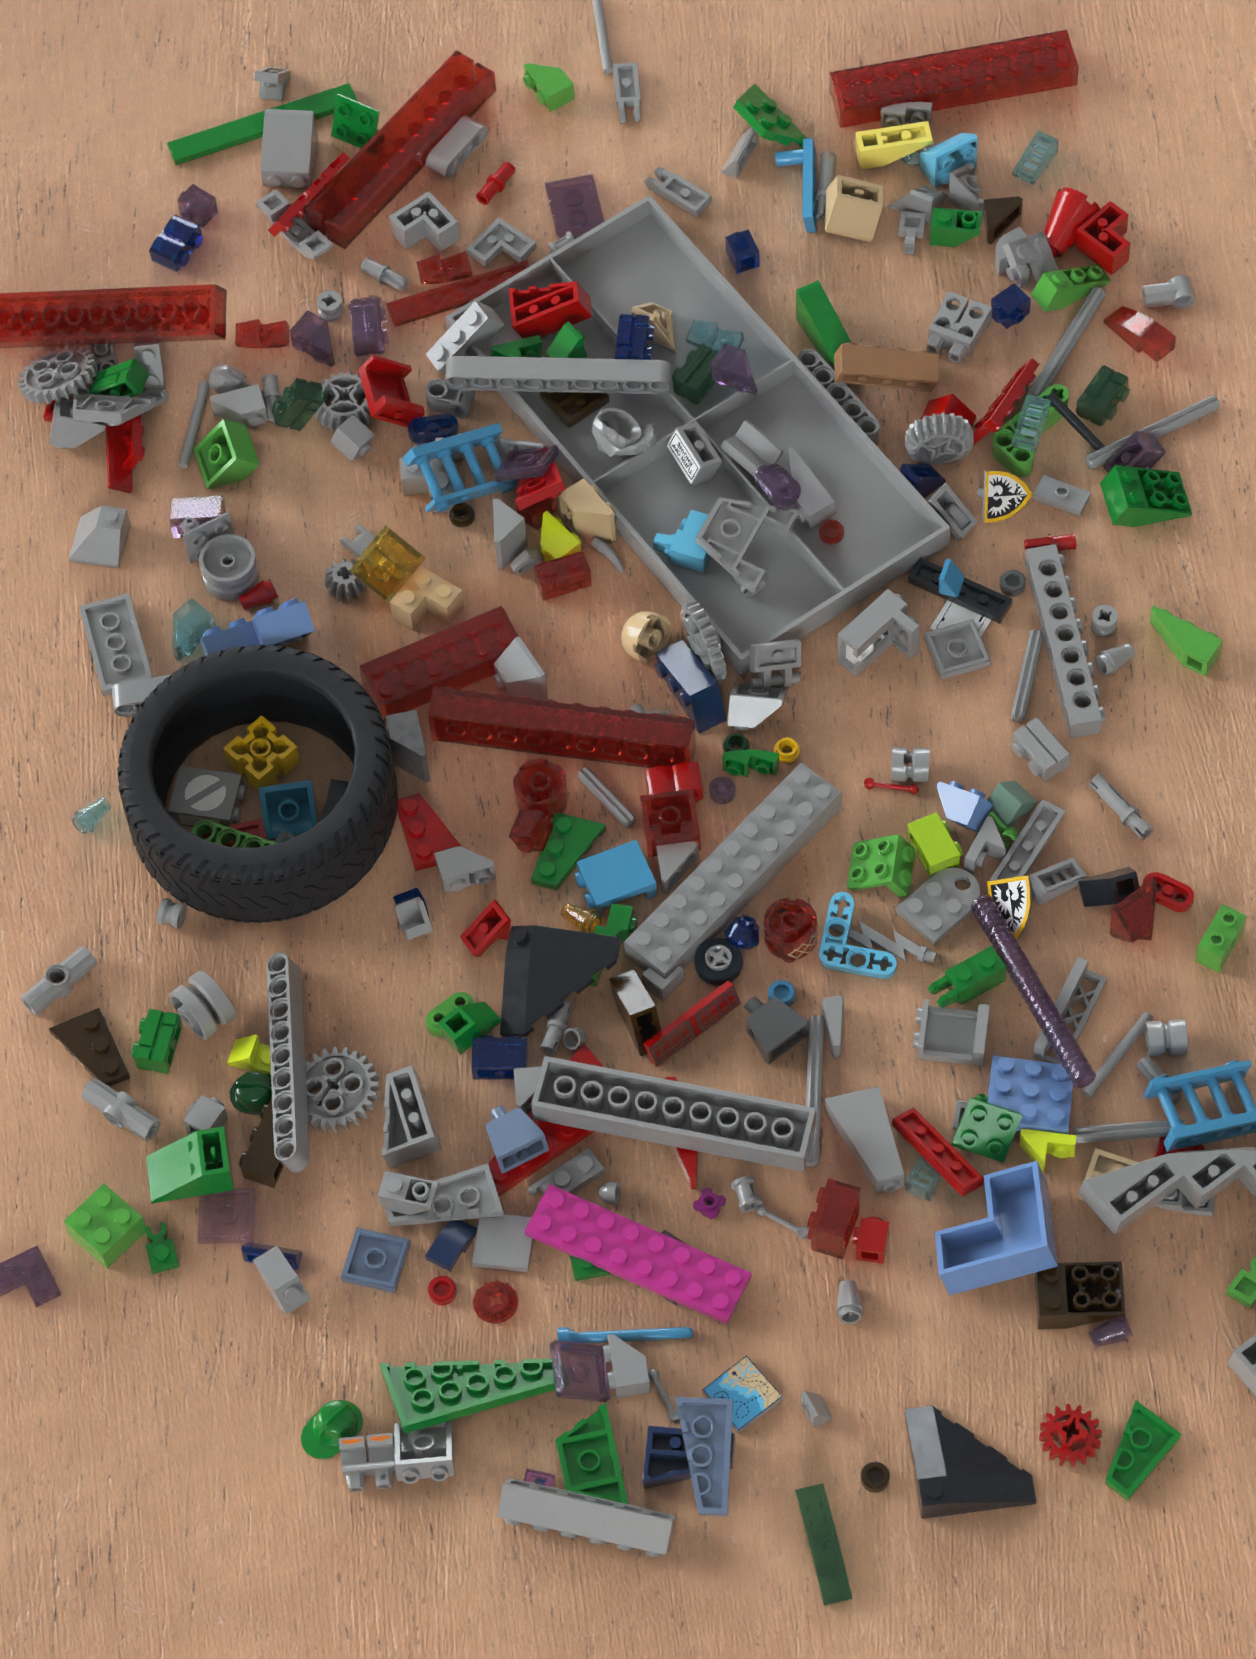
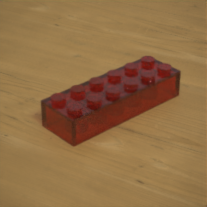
M500 606L359 665L362 683L376 703L384 721H386L385 716L410 711L495 675L494 663L510 643L518 637V634L504 608Z

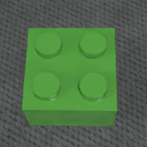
M104 1183L64 1220L68 1234L106 1268H109L145 1233L146 1228L143 1217Z

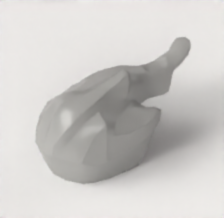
M226 364L215 366L208 378L210 387L218 394L251 386L245 379L247 376L244 373Z

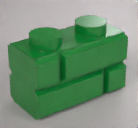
M133 358L109 367L107 370L104 369L96 372L97 376L94 377V382L91 384L89 392L90 394L134 397L142 394L149 374Z
M153 1009L148 1010L147 1017L142 1018L139 1024L140 1040L139 1042H134L132 1048V1058L135 1059L137 1068L148 1071L154 1070L164 1074L169 1073L183 1026L180 1015L170 1012L164 1013Z

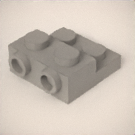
M451 1420L405 1434L401 1424L394 1423V1455L397 1481L403 1480L407 1484H414L419 1479L432 1478L435 1481H444L448 1476H454Z

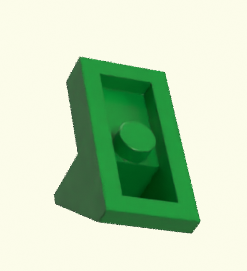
M539 335L494 345L491 346V357L541 358L542 340Z

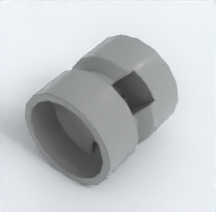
M892 747L891 781L906 782L908 778H912L913 782H928L929 748H914L913 751H909L907 747ZM912 763V766H907L904 764Z
M1185 1019L1169 1020L1166 1025L1161 1020L1146 1021L1145 1045L1147 1056H1163L1165 1051H1168L1170 1055H1186L1188 1039Z

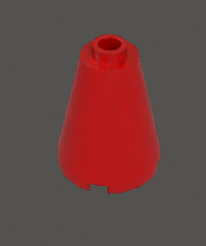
M1064 187L1062 191L1058 189L1044 230L1054 259L1055 257H1062L1075 244L1076 230L1100 210L1095 201L1092 205L1086 201L1087 195L1069 187Z

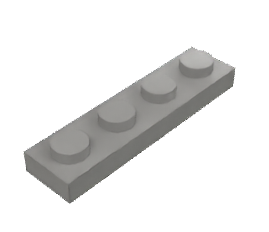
M1042 799L990 881L1026 876L1064 819L1066 811Z

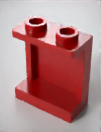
M372 355L358 369L371 418L411 428L425 415L424 407L411 403L405 377L412 371L410 365Z

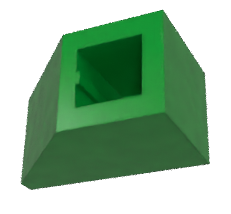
M933 207L930 245L956 247L980 235L983 212Z
M569 322L565 323L547 349L546 357L586 359L587 353L584 349L585 337L581 330L575 329Z
M486 1002L458 1006L441 1019L438 1025L445 1040L461 1055L499 1025L502 1019Z

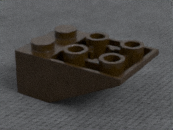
M1122 1261L1058 1263L1057 1267L1035 1272L1038 1329H1067L1125 1316Z

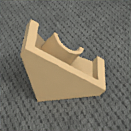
M653 302L632 307V332L676 351L672 322L673 311Z

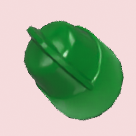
M345 1400L329 1401L324 1404L302 1429L301 1443L303 1449L313 1458L327 1459L333 1457L340 1452L338 1438L355 1437L361 1430L363 1423L361 1411L356 1405Z

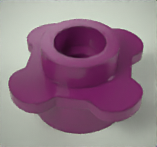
M704 1188L701 1191L702 1195L700 1198L694 1201L693 1208L697 1212L700 1211L703 1216L714 1219L718 1216L721 1207L725 1206L726 1198L723 1195L718 1196L713 1193L711 1188Z

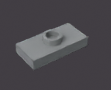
M1043 475L1033 494V499L1080 517L1090 499L1091 492Z

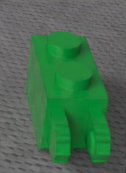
M990 946L946 970L945 976L929 985L928 991L930 994L935 995L947 988L949 989V992L943 994L937 1001L941 1008L947 1007V1005L956 1001L959 1004H965L1005 982L1006 965L993 947Z

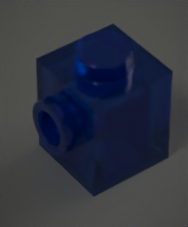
M749 229L735 232L725 237L726 253L736 274L760 267L759 250Z
M1013 283L991 299L992 318L997 323H1001L1006 329L1014 324H1019L1030 313L1031 299Z

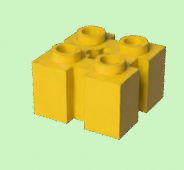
M262 715L246 728V737L242 739L238 735L223 748L226 764L237 774L243 775L246 773L248 783L258 792V787L272 786L278 783L276 776L280 772L286 776L301 763L298 747L284 734L278 738L276 727Z

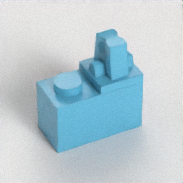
M690 510L688 518H683L680 530L677 529L676 534H671L670 536L656 533L653 549L663 552L664 556L669 557L670 564L704 573L710 555L695 540L708 514Z

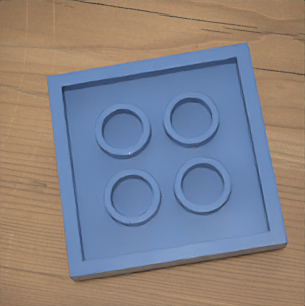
M993 1055L988 1102L1023 1114L1017 1128L1018 1131L1029 1129L1068 1134L1075 1066Z

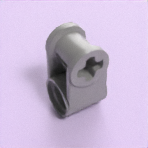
M433 379L427 383L426 402L431 410L450 414L458 418H466L468 416V407L476 396L474 390L450 389L442 379Z

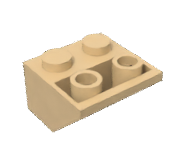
M837 175L826 189L825 232L871 242L883 207V185Z
M583 478L559 495L561 520L570 533L574 532L577 534L580 540L593 541L597 537L606 543L616 541L615 510L609 502L605 503L598 489L594 485L590 486Z

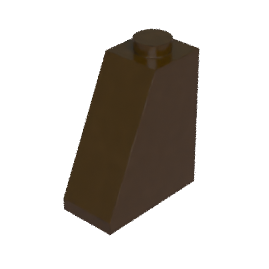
M633 969L609 978L615 1003L639 1055L643 1056L647 1054L643 1043L661 1031L656 1006Z

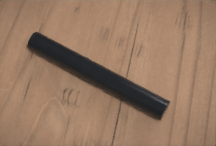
M1053 391L1045 398L1095 451L1105 447Z

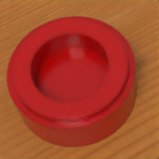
M437 1276L430 1281L428 1294L433 1303L447 1305L456 1297V1285L450 1277Z

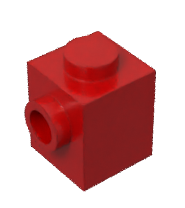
M879 1217L861 1218L860 1227H854L852 1244H857L856 1260L884 1264L889 1236L888 1221H884Z

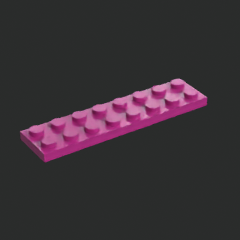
M549 1184L525 1229V1235L573 1257L583 1259L598 1268L724 1324H728L752 1277L751 1272Z

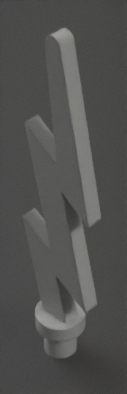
M860 922L863 934L852 929L849 932L848 938L865 948L873 949L872 941L906 962L904 950L917 957V961L922 963L924 961L935 963L937 959V953L929 951L926 946H918L894 931L896 943ZM839 924L830 927L841 934L845 931L844 927Z

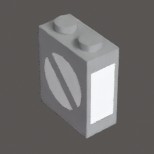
M180 766L168 813L181 826L193 827L201 820H209L224 826L234 825L235 823L239 824L241 818V808L239 807L241 801L246 799L247 785L243 783L242 774Z

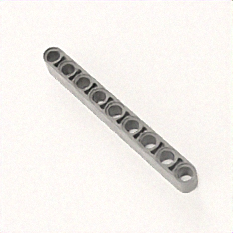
M452 356L447 360L445 385L454 390L664 394L670 390L672 367L670 363L663 360Z
M278 952L272 955L267 962L274 1154L291 1172L296 1173L304 1170L310 1159L302 981L300 968L285 953Z

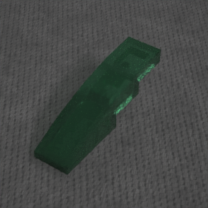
M824 1484L795 1489L805 1537L810 1550L815 1576H817L823 1605L853 1599Z

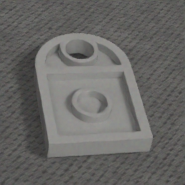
M960 868L942 869L896 907V913L932 946H935L976 910L980 901L979 883L966 870ZM965 881L970 887L966 890H960L955 884Z

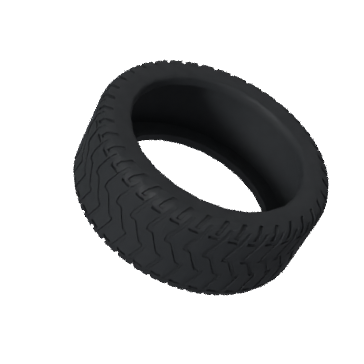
M279 645L237 646L236 648H228L225 651L219 650L215 653L207 654L206 657H200L197 660L191 661L188 665L182 666L179 670L174 671L171 676L165 678L162 683H159L138 708V712L134 714L128 726L129 729L125 732L122 748H120L117 772L120 785H118L136 851L152 878H155L156 882L166 892L169 891L177 900L182 903L185 902L188 906L199 912L203 911L205 914L236 922L243 921L244 923L276 922L306 915L314 910L325 907L352 889L371 870L384 851L391 836L396 818L398 794L390 740L384 719L376 703L351 675L330 661L315 654ZM261 715L271 722H289L313 729L331 739L350 758L354 765L346 791L329 815L309 831L282 843L251 848L228 847L206 841L184 829L165 810L166 795L174 775L192 751L212 736L235 726L253 723Z

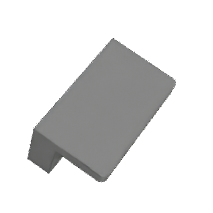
M749 420L744 421L736 435L725 439L720 446L723 451L756 479L769 475L784 452L782 448Z

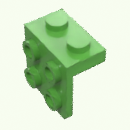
M899 834L856 842L852 848L847 887L851 891L886 885L899 898L909 896L913 862L916 857L915 849Z

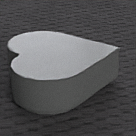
M525 549L510 563V567L514 574L520 575L541 566L544 558L538 550Z

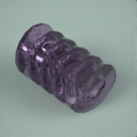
M763 465L756 471L754 477L756 486L775 506L788 507L799 499L801 494L800 484L781 465Z

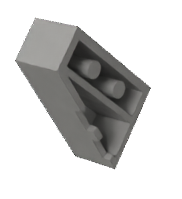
M411 1065L386 1074L384 1106L386 1115L383 1126L385 1135L382 1156L389 1167L392 1168L442 1148L420 1077Z

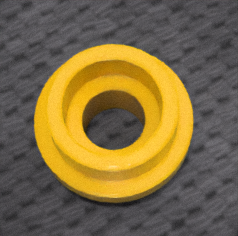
M786 737L780 739L775 744L774 753H779L780 762L792 763L798 759L800 747L794 739ZM789 750L791 753H783V751Z

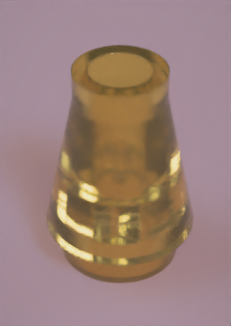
M569 902L561 910V916L567 919L580 932L594 933L595 926H601L602 917L598 915L596 910L573 905Z

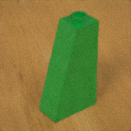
M817 280L796 290V320L817 352L834 370L835 352L841 344L852 342L823 287Z

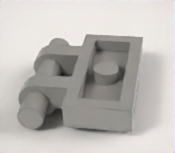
M793 639L750 645V671L754 673L759 672L757 678L749 679V687L751 689L768 690L771 686L779 685L783 688L790 687L793 683H799L800 676L798 673H792V668L801 667V641ZM780 670L778 675L771 676V671Z

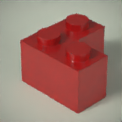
M1109 201L1076 230L1075 248L1109 274L1113 275L1129 261L1130 242L1122 237L1127 233L1129 214Z

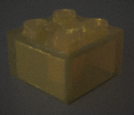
M385 525L349 571L390 604L393 597L401 590L426 557Z

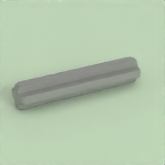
M584 767L578 772V779L624 827L628 828L635 823V814L589 767Z

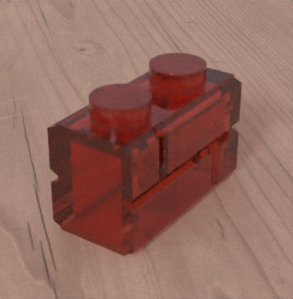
M583 551L533 566L535 582L543 601L577 591L579 588L583 589L592 586L591 571Z

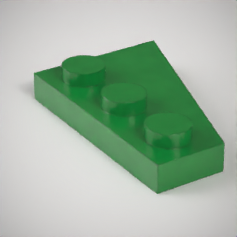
M555 812L531 877V884L557 891L576 868L577 861L589 852L598 836H602L606 831V824Z
M1135 1400L1128 1423L1105 1479V1484L1129 1501L1178 1443L1182 1434Z

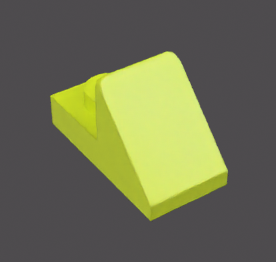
M258 1035L236 1039L227 1065L271 1074L270 1046L260 1044Z
M1021 1129L1019 1146L1033 1162H1038L1044 1173L1046 1154H1052L1057 1158L1074 1157L1077 1135Z

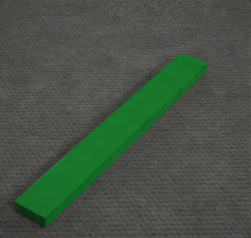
M350 83L271 109L314 111L316 120L334 114L337 94L357 101V98ZM265 111L167 142L175 166L263 137Z

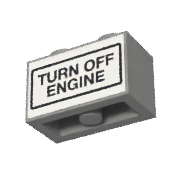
M697 422L676 427L666 445L691 485L712 480L722 463L719 455Z

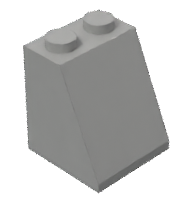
M265 109L261 157L263 186L308 188L312 184L318 148L314 111Z

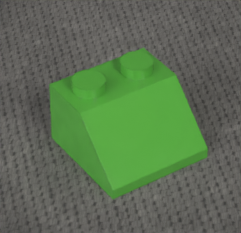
M222 419L193 448L206 489L211 490L245 480L260 465L247 426L234 421Z

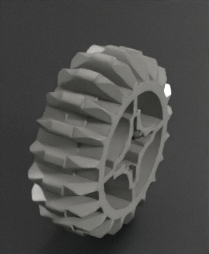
M340 370L337 376L330 373L329 380L322 378L321 385H316L315 393H312L313 404L311 405L317 421H320L323 428L328 426L331 432L352 415L367 426L370 425V419H375L371 418L359 373L353 375L351 370L348 374H343ZM363 397L365 400L362 403V405L359 406L358 404L360 403V399ZM332 398V404L329 407H327L326 405L328 401Z
M944 412L939 415L933 413L932 416L924 415L923 419H916L915 423L909 425L905 435V448L910 458L916 460V463L924 462L926 465L954 463L955 460H962L964 455L970 454V450L973 448L974 434L968 420L963 419L962 416H955L954 413L946 415Z

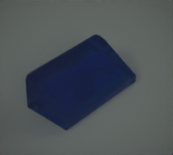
M248 1242L242 1245L241 1248L244 1261L253 1263L252 1260L275 1246ZM278 1247L293 1270H299L302 1251Z

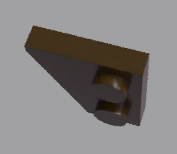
M539 392L540 399L569 428L610 402L607 393Z

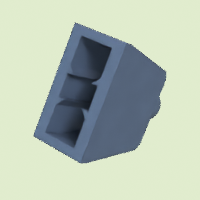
M498 1106L491 1111L492 1121L488 1122L485 1127L502 1174L549 1151L543 1131L521 1108L507 1112L503 1106Z

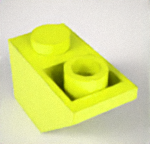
M546 511L543 513L541 554L544 561L559 574L582 557V542L577 534L574 532L570 533L565 528L564 523L559 517H553Z

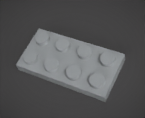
M129 593L79 606L103 696L112 694V687L118 683L152 678Z

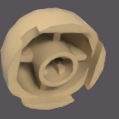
M642 611L632 615L622 629L621 642L626 653L636 661L648 665L653 664L651 661L656 657L655 653L668 647L670 644L671 633H668L667 626H671L670 621L666 616L651 611Z

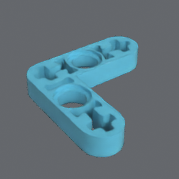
M838 892L833 895L830 900L819 950L821 964L827 969L879 979H889L894 976L897 971V961L891 953L847 945L854 914V900L846 892ZM841 900H845L846 905L849 906L844 907L843 918L838 917V905H835L840 904ZM839 924L844 927L845 931L841 936L834 937L829 933L831 926ZM830 950H834L835 955L838 956L834 957L832 961H828L827 956L824 955L829 954ZM843 952H847L846 964H842V958H839L844 957ZM856 954H860L865 957L866 962L863 966L855 967L850 962L851 958ZM870 957H874V963L882 964L884 960H887L889 966L892 967H887L886 971H882L880 965L872 964L873 969H869Z

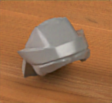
M604 408L599 411V414L593 421L592 433L597 443V449L607 453L610 457L612 455H636L645 452L656 444L657 434L654 424L640 426L639 422L627 411L618 408Z

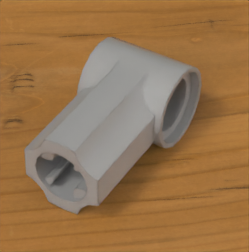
M1186 275L1175 276L1167 283L1142 287L1143 302L1146 308L1173 304L1174 307L1182 309L1191 306L1195 302L1190 278Z

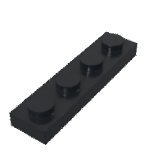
M922 558L918 560L908 576V583L1001 624L1012 606V598L965 577L958 597L940 594L939 577L943 567Z

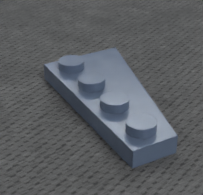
M675 1397L698 1514L728 1517L733 1399Z

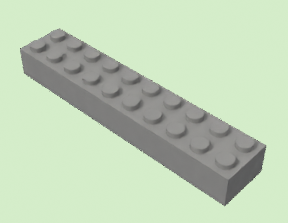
M800 763L624 941L625 957L644 972L650 967L664 979L679 965L685 969L695 959L698 948L705 941L715 938L842 808V792L803 763Z
M544 1056L531 1104L533 1119L801 1172H805L817 1123L816 1108L548 1056Z

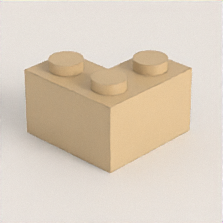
M422 566L415 571L390 601L392 619L411 630L417 627L427 613L450 624L464 607L463 593L460 588Z

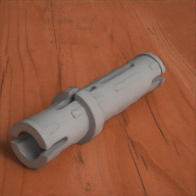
M828 151L822 152L820 156L819 191L816 192L815 198L818 202L816 219L822 222V215L826 211V189L834 180L836 154L831 151L829 160H827Z
M1102 774L1096 775L1091 780L1092 782L1089 783V786L1118 814L1123 825L1127 824L1140 840H1144L1152 834L1151 832H1153L1154 828L1139 814L1140 811L1135 806L1132 807Z

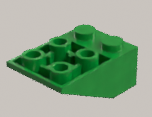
M1115 465L1100 482L1113 525L1138 527L1192 515L1179 472Z
M224 1126L195 1131L146 1156L151 1204L234 1190L229 1144Z

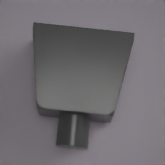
M754 996L744 1005V1008L751 1014L746 1019V1030L768 1064L809 1035V1022L778 998H772L766 1004H763Z

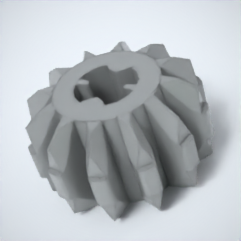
M343 557L339 564L333 561L332 568L326 569V577L324 579L325 587H327L330 596H336L339 602L343 598L350 602L353 596L360 599L361 592L367 589L368 575L362 563L356 564L354 559L346 562Z

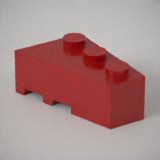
M577 281L549 284V287L546 288L529 286L528 290L518 291L516 288L509 289L512 328L522 339L536 335L542 338L561 330L567 322L574 325L593 317L591 297Z

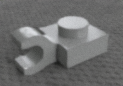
M901 211L899 237H905L904 254L914 255L916 238L923 239L926 213Z

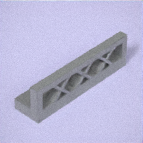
M1080 957L1077 958L1034 1045V1059L1047 1063L1067 1064L1107 982L1106 977L1087 970V960ZM1084 978L1098 983L1096 989L1084 993L1081 986ZM1083 1000L1086 1007L1085 1012L1073 1015L1070 1008L1071 1004ZM1072 1022L1075 1029L1074 1034L1062 1037L1059 1030L1060 1027ZM1061 1045L1064 1051L1062 1059L1059 1060L1047 1055L1049 1049Z

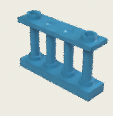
M499 423L412 447L405 454L403 459L406 466L416 464L417 467L421 468L434 498L425 507L426 513L434 510L440 513L448 510L451 505L502 491L504 494L516 489V484L519 482L522 474L508 475L495 446L496 439L503 432ZM482 445V448H486L499 480L487 483L473 451L475 447ZM460 452L464 454L477 486L465 489L451 457L453 453ZM438 458L442 460L455 489L454 493L443 495L429 463L432 459Z
M1234 1060L1223 1066L1166 1078L1158 1076L1149 1082L1143 1093L1144 1099L1158 1097L1171 1126L1163 1142L1167 1152L1256 1133V1105L1244 1081V1077L1252 1065L1250 1060L1242 1062ZM1233 1081L1246 1113L1237 1115L1231 1113L1219 1085L1220 1083ZM1208 1086L1221 1118L1214 1120L1206 1118L1194 1089ZM1183 1091L1196 1120L1195 1124L1185 1125L1181 1123L1169 1094Z

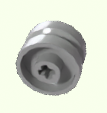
M224 534L214 537L201 549L199 564L205 588L212 596L220 600H238L239 596L245 594L258 584L259 570L253 546L247 539L238 535Z
M199 970L188 979L189 988L179 985L169 993V998L185 1024L200 1039L206 1041L217 1032L216 1023L225 1026L236 1017V1013L231 1002L218 984L204 971Z

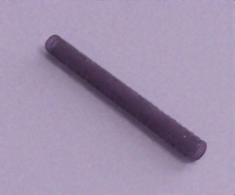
M989 895L977 898L971 904L972 912L976 919H978L996 953L1006 965L1007 972L1010 974L1015 986H1017L1022 998H1024L1025 1003L1053 1048L1054 1053L1065 1068L1074 1087L1083 1088L1090 1085L1096 1078L1095 1071L1092 1070V1066L1089 1064L1083 1051H1081L1066 1022L1062 1019V1015L1057 1007H1055L1054 1002L1051 1000L1046 988H1044L1024 951H1022L1017 939H1015L993 898Z

